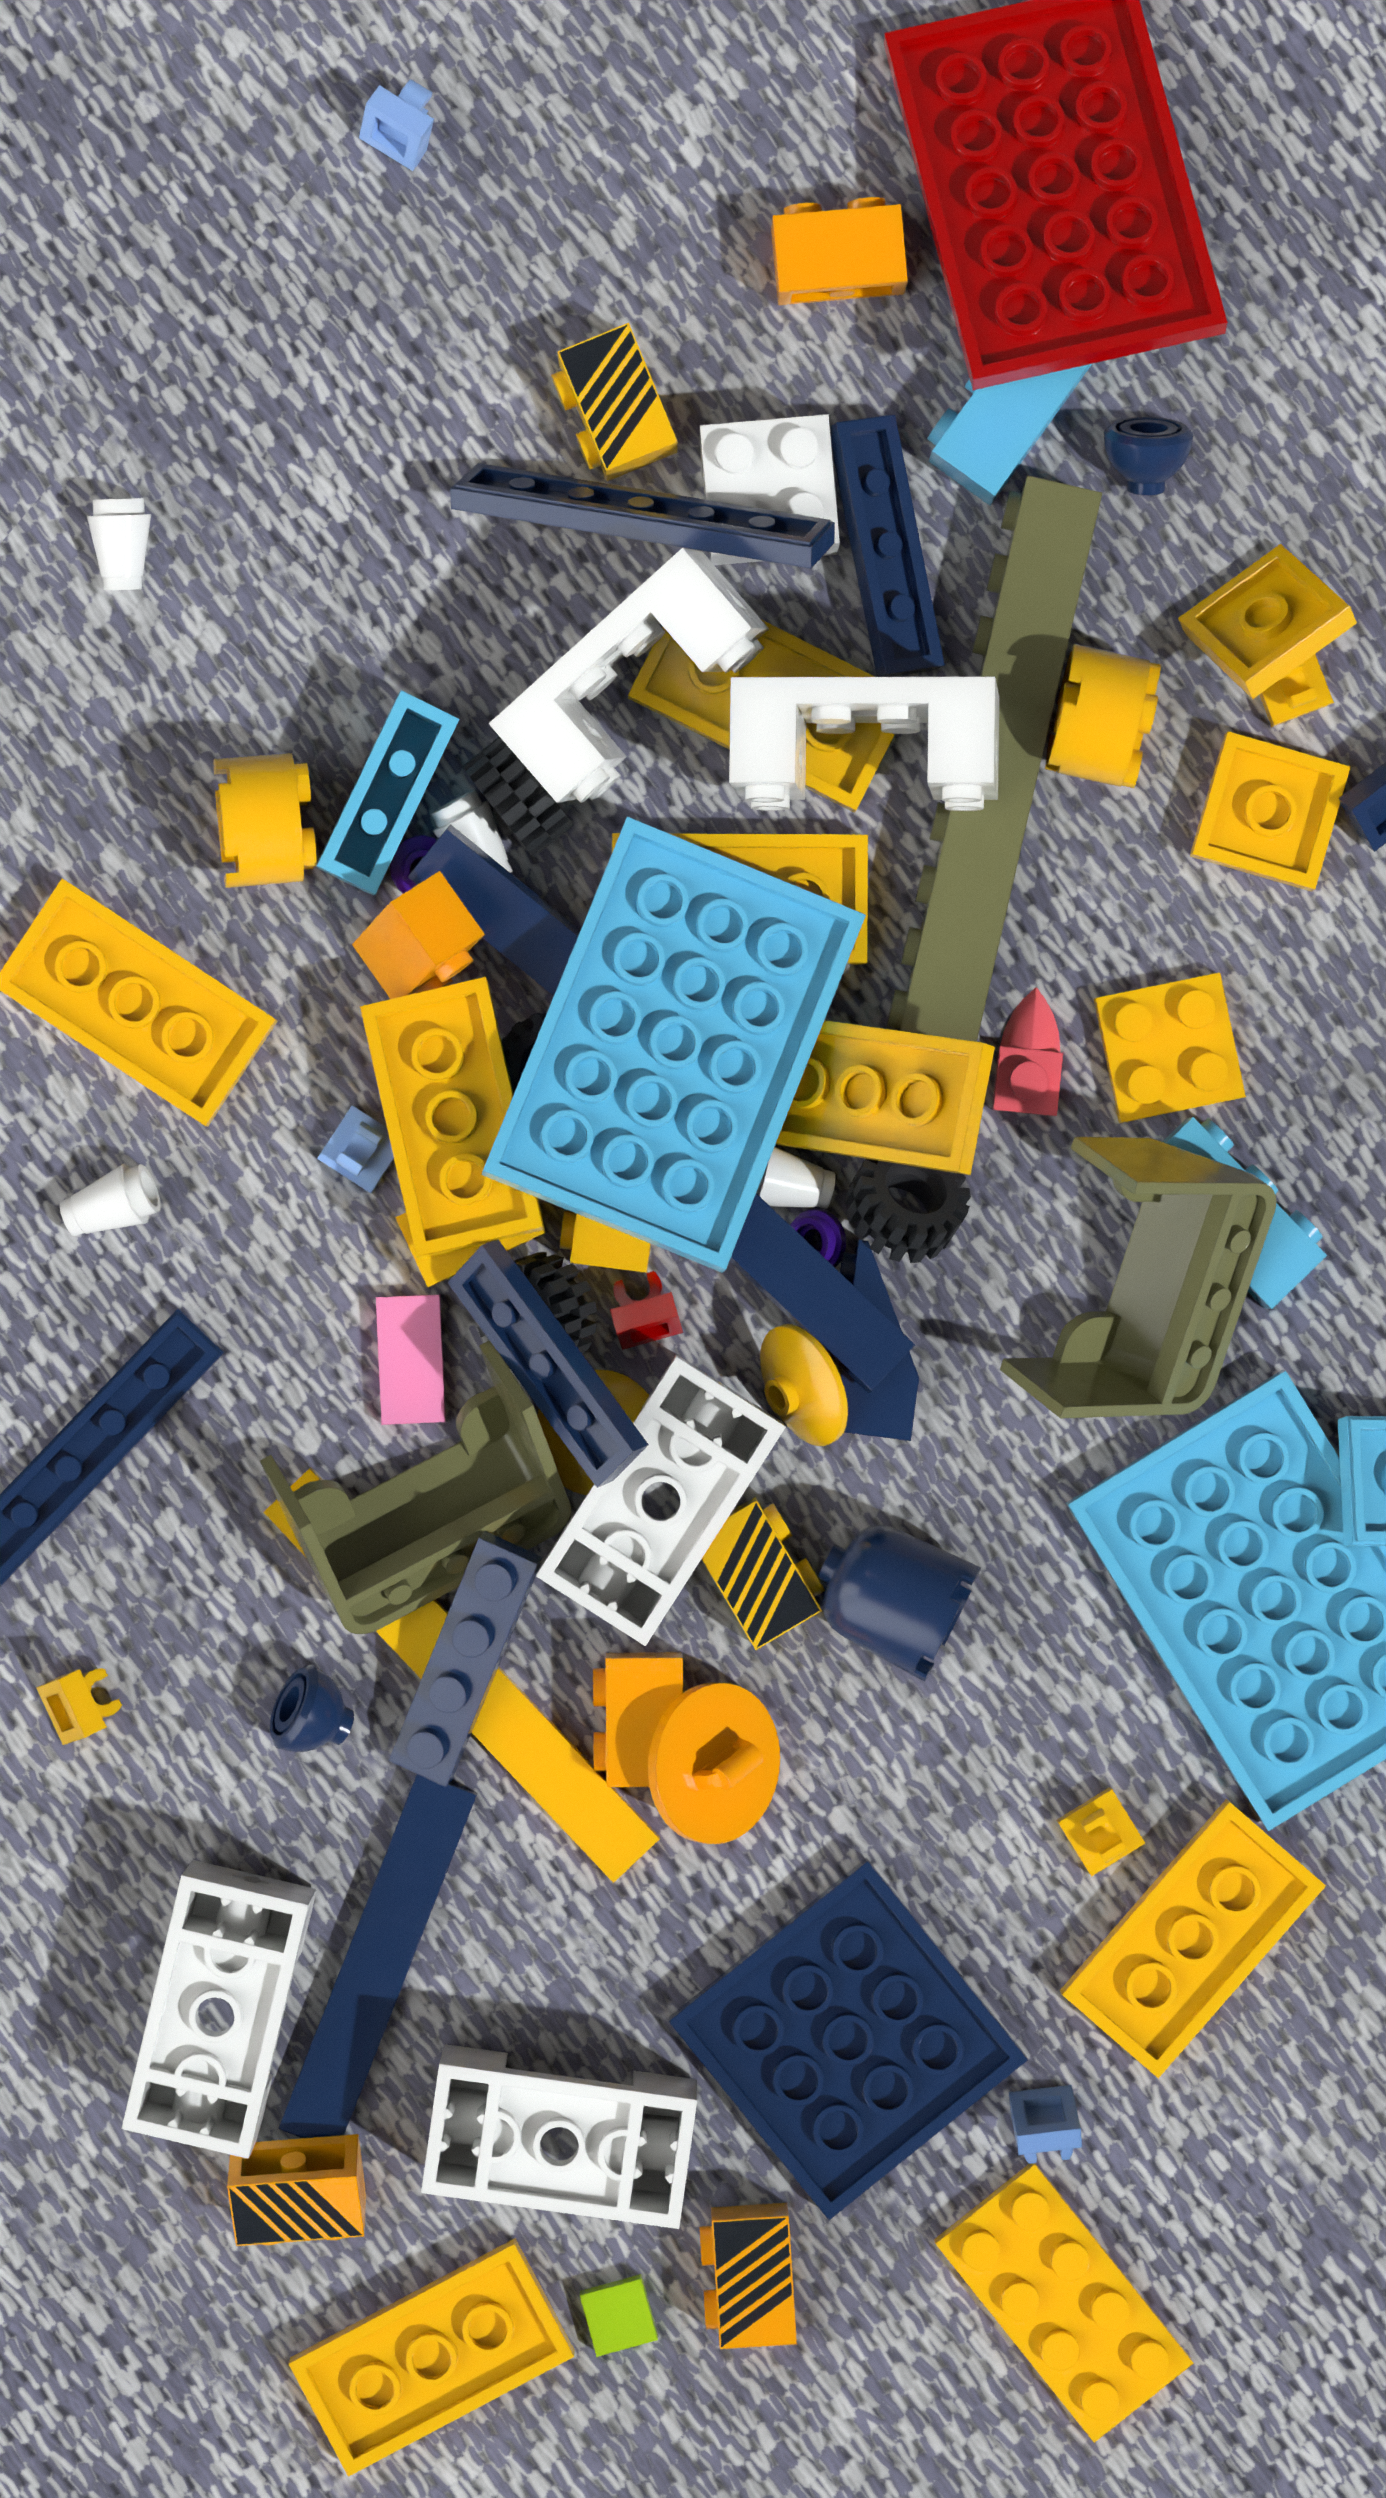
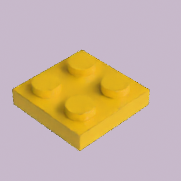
M1279 544L1178 618L1188 638L1252 699L1357 624L1351 607L1282 544Z
M1229 731L1226 732L1190 857L1307 891H1314L1340 806L1338 798L1343 795L1350 766Z
M1220 972L1094 998L1119 1123L1246 1097Z

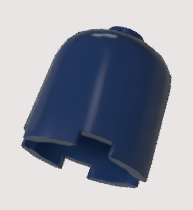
M885 1525L869 1526L857 1533L846 1549L834 1544L818 1576V1579L828 1583L823 1599L824 1616L831 1628L844 1638L925 1682L934 1667V1663L924 1659V1657L926 1656L934 1660L941 1644L945 1646L972 1591L962 1586L961 1582L963 1581L972 1586L981 1571V1567L896 1528Z

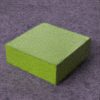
M641 2274L580 2291V2299L596 2357L658 2340L657 2329Z

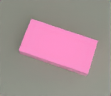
M441 1294L376 1297L381 1425L446 1422Z

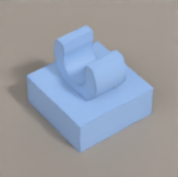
M411 79L406 83L398 96L379 85L366 103L359 139L414 171L427 151L434 118L427 115L428 110L424 107L432 97L433 92Z
M353 1105L317 1158L371 1194L394 1161L387 1127Z

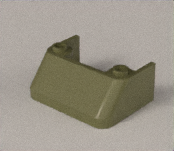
M1074 1137L1071 1146L1073 1151L1111 1177L1118 1193L1130 1201L1142 1203L1106 1311L1085 1312L1070 1320L1060 1333L1053 1357L1003 1358L1000 1371L1060 1419L1180 1415L1193 1412L1207 1401L1215 1388L1275 1213V1192L1269 1185L1251 1173L1156 1139Z
M490 1340L479 1345L494 1386L469 1398L459 1411L456 1418V1429L461 1442L349 1500L342 1486L332 1480L309 1482L293 1492L272 1455L260 1460L287 1522L341 1623L351 1633L368 1634L377 1631L458 1588L477 1540L484 1531L529 1550L556 1535L569 1520L571 1505L535 1408Z

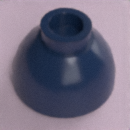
M1131 417L1117 420L1104 430V446L1108 459L1114 469L1127 480V491L1136 495H1158L1165 491V481L1181 469L1192 448L1193 432L1185 424L1172 419Z
M306 1665L296 1670L288 1678L276 1699L270 1719V1735L276 1748L289 1752L315 1750L328 1742L340 1745L350 1733L354 1721V1711L344 1706L342 1694L331 1677L314 1665Z

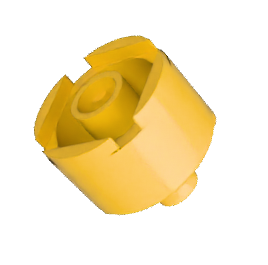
M1074 644L1073 651L1070 652L1057 701L1058 709L1053 730L1056 734H1050L1044 769L1118 787L1134 788L1142 761L1143 751L1140 750L1143 735L1144 733L1150 734L1158 702V696H1155L1161 665L1151 663L1150 660Z
M292 753L214 759V775L227 774V783H218L219 790H215L222 863L235 862L236 873L225 874V887L303 882L304 870L313 869V866H317L313 827L302 828L300 806H306L307 802L311 801L307 763H294Z

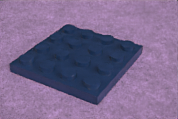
M867 1857L669 2016V2023L828 2220H831L1028 2061L1026 2054Z

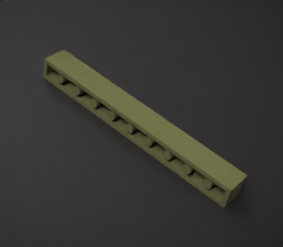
M1028 475L1022 486L1021 493L1009 490L1001 522V529L1012 531L1007 555L995 553L986 591L998 593L993 617L980 616L972 653L984 655L979 677H995L999 693L998 800H984V809L977 811L945 809V803H937L929 839L941 842L935 867L923 865L915 902L927 904L921 929L909 927L901 964L912 966L907 991L895 989L887 1020V1026L897 1028L898 1031L977 1042L1102 492Z

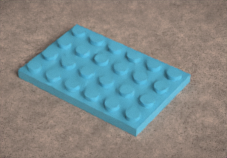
M627 817L481 1175L723 1273L727 1268L866 915Z
M1281 1370L1066 1502L1255 1813L1268 1831L1386 1759V1546H1344L1340 1458L1285 1370Z

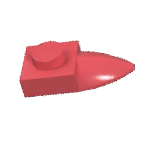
M1037 987L1024 997L1015 1008L1004 1029L1002 1040L998 1047L992 1110L1057 1116L1063 1052H1060L1059 1031L1054 1014Z

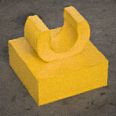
M1316 654L1259 694L1271 727L1334 703Z
M78 1669L36 1687L62 1745L86 1738L106 1728L107 1726L103 1718L115 1714L121 1708L122 1704L119 1699L99 1705L94 1701L91 1694L92 1685L108 1676L105 1669H94L84 1674Z
M1111 1787L1057 1819L1058 1824L1091 1877L1145 1844V1841Z

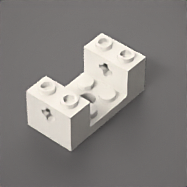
M681 548L489 723L557 803L576 799L582 803L588 798L593 801L621 777L615 767L627 756L579 700L585 696L588 700H591L607 688L618 676L612 667L624 656L628 657L634 654L636 657H639L650 649L665 634V631L659 624L667 630L702 672L724 671L727 673L733 670L736 673L763 650L764 647L757 639L768 631L769 628L702 551Z
M731 677L729 783L741 800L751 802V809L762 811L790 809V800H805L806 723H817L816 731L828 734L855 732V723H881L882 732L910 734L920 732V723H928L927 783L933 800L945 801V809L953 811L983 810L984 800H998L999 693L995 677Z
M677 1354L647 1398L641 1412L633 1423L649 1445L614 1481L598 1488L593 1485L536 1574V1577L644 1646L649 1642L786 1428L782 1421ZM656 1482H665L672 1485L680 1496L678 1510L674 1515L666 1519H655L649 1516L642 1506V1495L645 1489Z
M196 1860L190 1863L181 1875L121 2129L249 2158L259 2137L273 2077L270 2074L295 1964L303 1950L317 1889ZM221 1998L231 2005L234 2011V2023L230 2028L215 2032L203 2026L198 2016L199 2005L206 1999Z
M444 2045L438 2069L421 2193L679 2229L697 2106V2079L634 2071L632 2086L509 2069L506 2068L508 2053ZM555 2127H563L572 2131L579 2144L575 2154L566 2160H554L548 2157L542 2150L540 2143L542 2136L548 2130Z

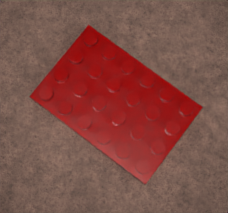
M1029 0L884 33V47L972 390L1226 334L1227 318L1140 0Z

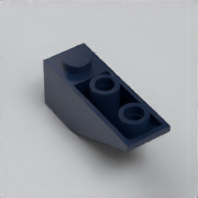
M856 1240L855 1252H843L840 1273L901 1330L874 1254L870 1249L869 1241ZM910 1351L870 1393L864 1390L840 1367L839 1374L845 1388L848 1403V1420L844 1433L911 1441L919 1375Z

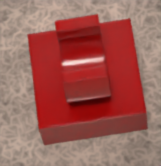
M654 1271L647 1273L650 1292L642 1300L630 1299L627 1296L622 1280L614 1283L613 1293L618 1307L610 1309L622 1350L683 1333L672 1292L664 1294L661 1280Z

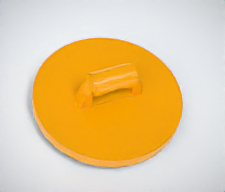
M720 1682L703 1683L694 1686L682 1693L670 1704L657 1724L648 1756L649 1787L660 1816L678 1835L694 1842L706 1844L726 1843L748 1832L767 1810L774 1795L780 1771L779 1739L774 1722L766 1707L748 1690L737 1685Z

